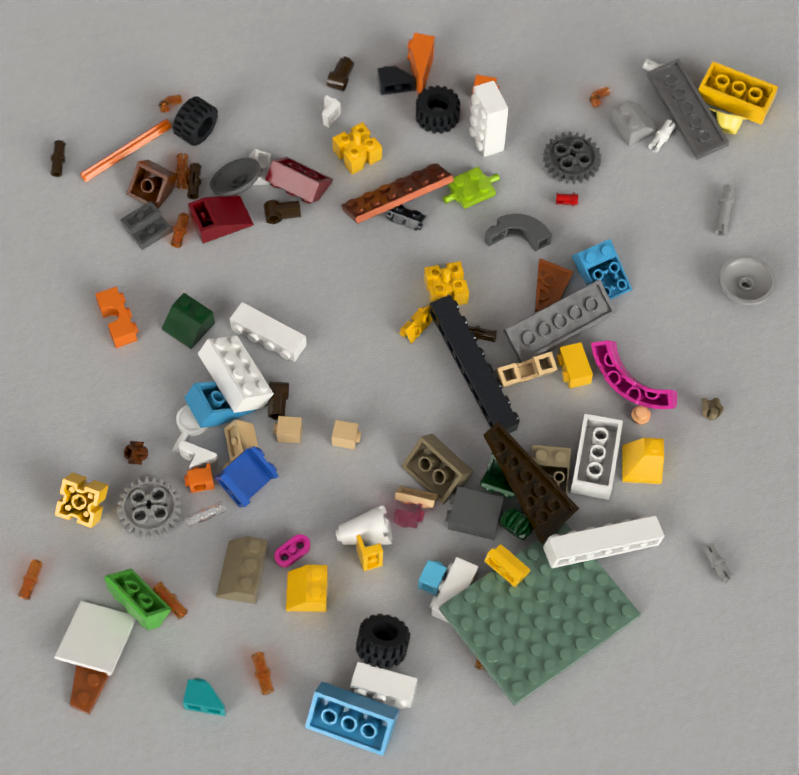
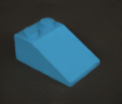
M215 381L194 383L184 397L200 428L215 427L256 411L249 410L234 413Z

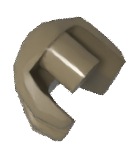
M707 398L701 399L703 417L708 420H715L723 413L724 407L721 405L719 398L707 400Z

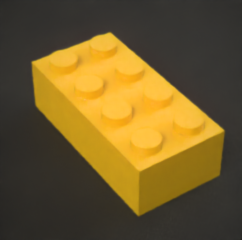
M712 61L698 91L705 103L762 125L775 99L778 86Z

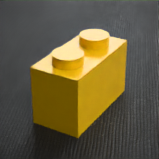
M582 343L559 347L556 360L558 366L562 367V378L564 382H567L569 389L591 384L593 373Z

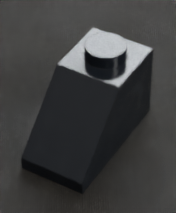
M396 66L378 68V83L381 95L416 91V78Z

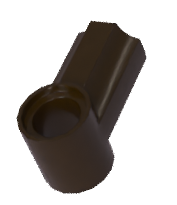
M345 56L340 58L334 71L329 73L326 85L344 92L348 84V77L354 67V62Z
M269 200L264 203L265 219L268 224H277L282 219L301 217L299 201L279 203L277 200Z
M270 381L269 387L274 394L269 400L268 417L278 420V416H285L286 400H288L289 382Z

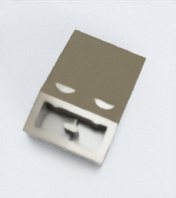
M531 444L530 456L567 495L571 448Z

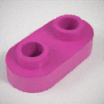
M298 534L280 546L274 554L276 564L282 568H287L306 555L310 550L309 538L303 534ZM300 544L304 546L301 549L297 548ZM284 556L288 557L285 561L281 559Z

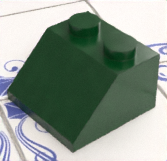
M183 293L171 306L162 330L192 349L215 324L214 313L186 293Z

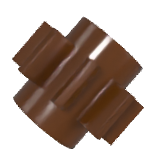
M130 441V445L125 447L124 457L128 460V464L142 465V461L147 459L148 449L146 446H143L144 442Z

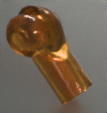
M608 87L595 90L591 94L589 101L592 107L601 105L600 99L610 95Z
M181 94L164 98L159 103L160 111L162 113L169 112V105L182 103Z

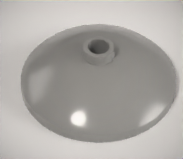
M748 255L737 256L728 260L723 265L719 275L720 287L724 294L734 302L743 305H756L766 301L772 295L776 284L775 275L771 267L763 260Z

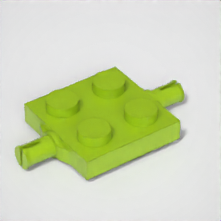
M479 167L473 168L453 177L454 182L447 184L451 194L443 196V201L446 204L456 200L464 209L496 196V190L491 183L500 180L498 173L487 177Z

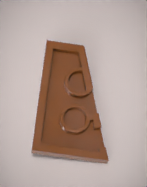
M539 258L535 312L562 299L574 271Z

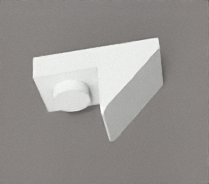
M181 440L178 446L179 453L184 459L192 460L189 466L190 470L195 467L205 468L208 463H210V467L217 466V453Z

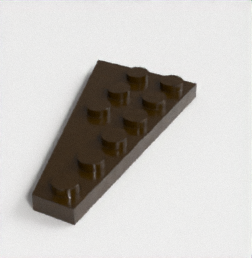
M497 422L483 436L541 544H543L548 537L555 533L579 510V507L506 429Z

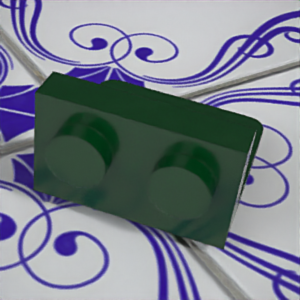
M491 453L487 470L480 481V486L487 491L501 492L509 498L516 497L496 458Z

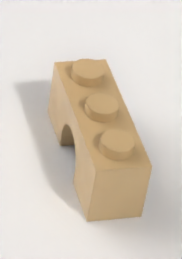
M548 352L521 363H513L497 368L494 374L496 379L500 381L502 389L552 374L558 369L552 352Z

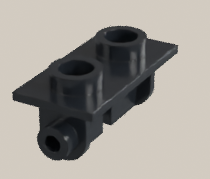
M403 205L387 211L389 221L402 225L403 221L406 220L405 227L415 231L422 229V222L427 217L420 211L407 209Z

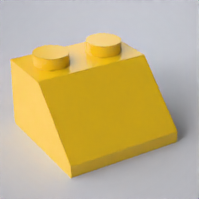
M305 565L288 572L286 611L327 612V565Z

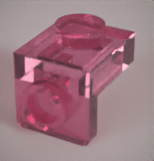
M418 503L416 513L396 508L394 523L403 528L412 527L417 529L418 523L423 522L425 511H422V504Z

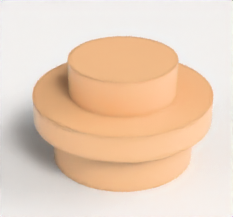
M637 406L632 410L631 417L636 424L642 425L650 420L651 413L647 407Z

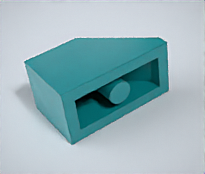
M201 678L188 679L183 699L185 710L220 716L226 715L224 704L209 682Z

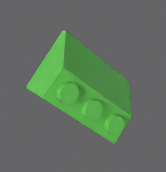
M132 568L105 576L107 590L126 608L129 614L133 615L140 622L143 628L149 631L161 626L171 608Z

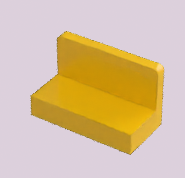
M356 535V551L363 571L383 566L381 543L364 547L361 535Z
M501 544L496 549L492 548L485 558V562L514 587L530 572V568Z

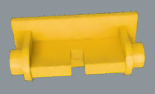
M429 305L419 308L411 317L413 322L408 320L400 328L399 334L402 337L407 336L411 344L433 321L429 313Z

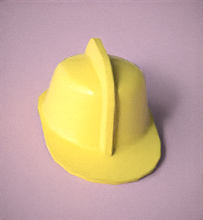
M709 108L716 112V121L723 133L736 134L742 120H747L744 117L725 114Z

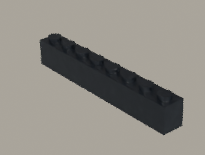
M451 295L431 302L429 313L490 428L499 422L508 433L516 431L520 422L518 414L512 411L510 407L511 402L507 395L504 396L500 381L495 379L491 364H487L484 359L483 349L477 346L475 334L469 331L467 327L468 322L464 315L461 316L457 301L453 300Z

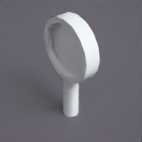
M188 405L182 407L177 413V427L181 434L172 451L179 453L178 446L181 440L186 441L188 436L200 435L208 428H200Z

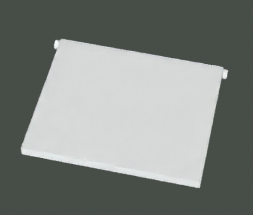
M81 601L57 650L55 659L105 672L111 676L136 618L128 613Z

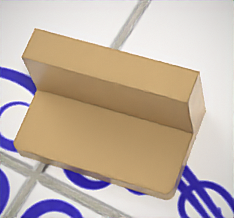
M235 420L224 428L231 462L248 447H258L252 423Z

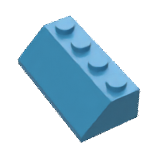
M321 682L314 692L305 728L384 756L400 709Z

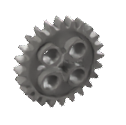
M146 477L145 482L142 483L138 479V485L131 482V489L124 488L126 495L120 494L122 501L117 502L118 507H120L117 509V512L120 515V522H123V528L128 527L129 533L135 531L136 537L142 533L144 539L150 534L151 538L154 539L156 533L162 537L161 531L164 530L166 533H169L168 527L175 528L174 521H180L178 516L182 514L180 508L182 507V502L179 501L181 499L180 494H176L177 490L175 487L171 489L170 482L164 485V479H161L158 483L156 477L149 482L148 477ZM156 496H163L159 500L154 499ZM143 498L141 502H135L136 499ZM160 513L165 514L161 518L156 517ZM139 516H145L143 520H136Z

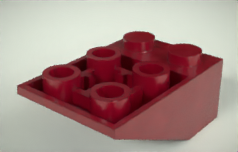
M240 196L204 197L188 203L189 216L202 244L254 225Z

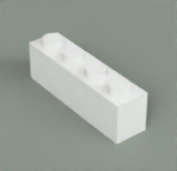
M243 302L230 318V325L235 333L247 336L250 341L260 343L269 351H275L285 360L295 362L307 345L305 335Z

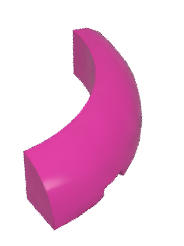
M607 340L591 343L597 366H599L604 379L618 394L635 404L648 408H676L677 391L671 389L657 390L637 381L623 365L616 342Z

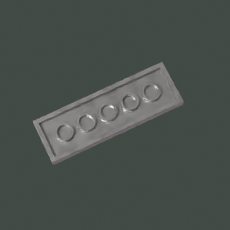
M679 58L647 72V77L697 160L729 146L728 139Z
M599 279L503 331L519 363L532 359L617 312Z

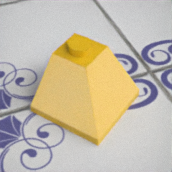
M642 438L622 445V482L662 483L664 439Z

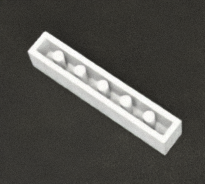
M642 516L637 520L631 521L626 519L617 524L607 523L598 528L589 527L584 531L577 532L574 530L565 535L559 536V534H554L548 537L543 549L550 567L556 568L658 546L665 535L656 516Z

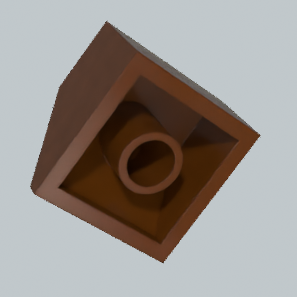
M150 160L138 161L126 195L144 204L151 201L159 209L173 191L178 174Z

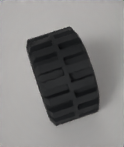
M436 85V87L429 86V89H423L416 99V121L420 123V127H425V131H432L434 134L436 132L440 134L444 133V131L449 132L451 128L454 129L456 127V123L458 124L460 118V99L457 93H454L452 89L448 90L446 86L440 87V85ZM442 108L444 111H433L431 109Z
M198 96L190 98L182 105L175 117L173 133L190 145L196 146L201 144L211 134L218 118L217 108Z
M389 614L370 615L369 618L366 617L360 624L356 652L359 653L360 659L363 658L365 663H370L373 667L379 666V668L384 669V667L393 668V665L398 666L406 657L410 641L409 628L405 626L403 621H399V618L391 617Z

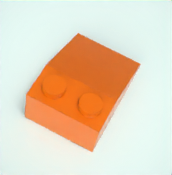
M414 32L413 38L409 39L407 60L410 61L411 74L416 78L417 95H419L426 87L433 63L435 36Z

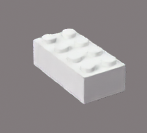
M495 81L475 86L471 96L473 103L471 106L472 116L470 117L471 127H469L471 137L475 138L477 149L482 152L484 157L504 151L508 107Z
M238 336L206 340L198 355L232 411L236 413L263 409L274 393Z
M584 414L570 493L606 500L610 499L623 424L622 420Z

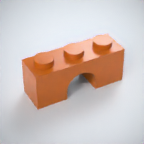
M113 287L96 293L97 304L103 318L109 316L118 317L116 321L108 324L115 347L119 348L137 341L136 333H139L136 323H132L130 320L132 314L129 307L125 308L124 306L126 300L123 292L119 293L117 287Z

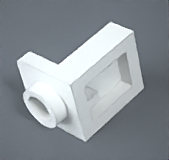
M326 95L324 97L325 109L322 112L323 125L329 128L341 114V104L337 99Z

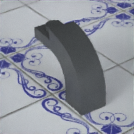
M508 214L498 217L497 225L490 227L486 231L485 242L488 246H491L504 238L516 236L526 240L536 252L551 244L552 233L541 221L524 214Z

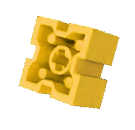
M363 122L352 127L351 132L348 134L344 131L332 137L333 151L340 160L344 158V165L351 175L364 169L365 163L368 162L369 165H372L382 159V146L375 137L370 138V130Z
M461 261L446 263V268L441 269L439 265L424 267V282L426 290L429 291L430 303L451 295L458 305L468 304L469 290L467 282L464 280Z
M72 472L63 478L60 494H63L64 497L57 502L55 516L67 520L75 517L78 518V524L92 528L101 519L104 506L99 504L105 500L109 485L96 480L88 483L86 482L87 477Z

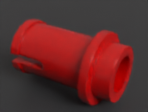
M575 192L573 194L556 193V205H572L574 207V205H578V194H575Z

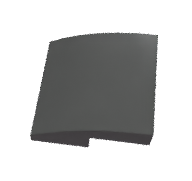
M151 201L120 219L123 226L142 250L173 232L171 225L162 217L161 211Z

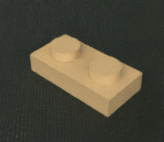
M399 486L395 494V500H400L403 504L413 503L418 504L422 508H433L437 502L438 494Z

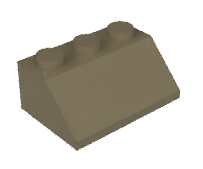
M433 434L422 436L401 465L427 491L438 494L437 500L442 504H445L451 498L452 492L456 493L458 486L464 487L474 473L467 464Z
M246 536L228 542L216 598L256 604L268 552L267 539Z

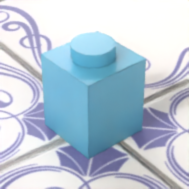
M428 560L418 580V588L437 596L438 587L446 576L447 567L441 562Z

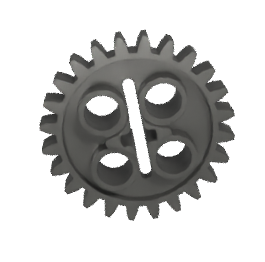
M569 131V135L566 136L562 132L561 137L555 135V140L550 139L549 144H546L543 152L544 167L548 168V173L553 172V178L559 176V182L565 179L566 184L569 180H572L573 184H575L576 180L582 183L583 178L589 181V177H594L595 172L599 170L601 164L600 148H596V142L591 143V137L586 140L585 134L579 137L578 132L574 136Z

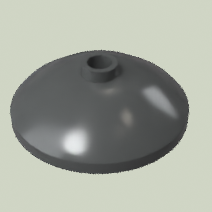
M254 158L234 160L214 174L210 181V188L214 194L224 197L241 194L257 181L261 172V166Z

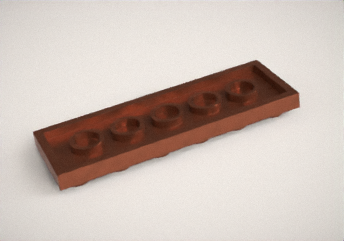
M430 164L425 169L414 171L409 176L398 178L395 182L382 185L379 189L366 192L363 196L356 199H350L341 206L343 212L358 224L454 182L452 174L439 164Z

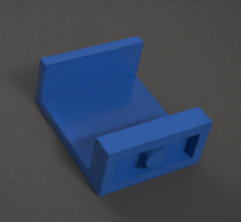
M255 446L245 449L214 477L239 508L246 507L250 503L249 499L271 479L279 477L276 473V467L271 462H267L263 451Z

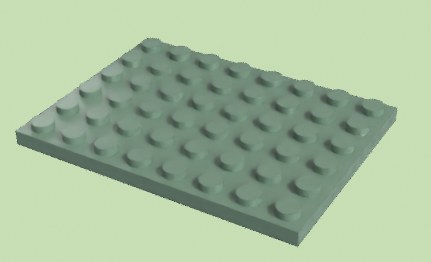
M564 523L552 535H565L572 530ZM537 540L515 555L530 568L529 574L516 587L512 586L499 573L493 570L439 606V611L514 706L640 617L641 613L596 559L551 568L543 549L546 541L541 544L540 540Z

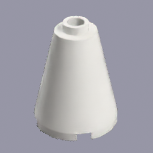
M380 505L339 525V529L336 530L338 542L341 541L343 545H356V535L360 534L364 545L392 544L391 540L393 538L390 521L384 517V514L387 513L385 506Z

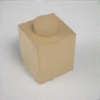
M278 416V423H274L273 434L277 435V442L301 444L302 418Z
M335 420L332 446L355 449L356 443H360L362 434L359 431L358 424Z

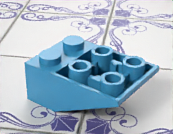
M611 239L600 242L571 256L578 273L586 285L600 279L610 300L632 290Z

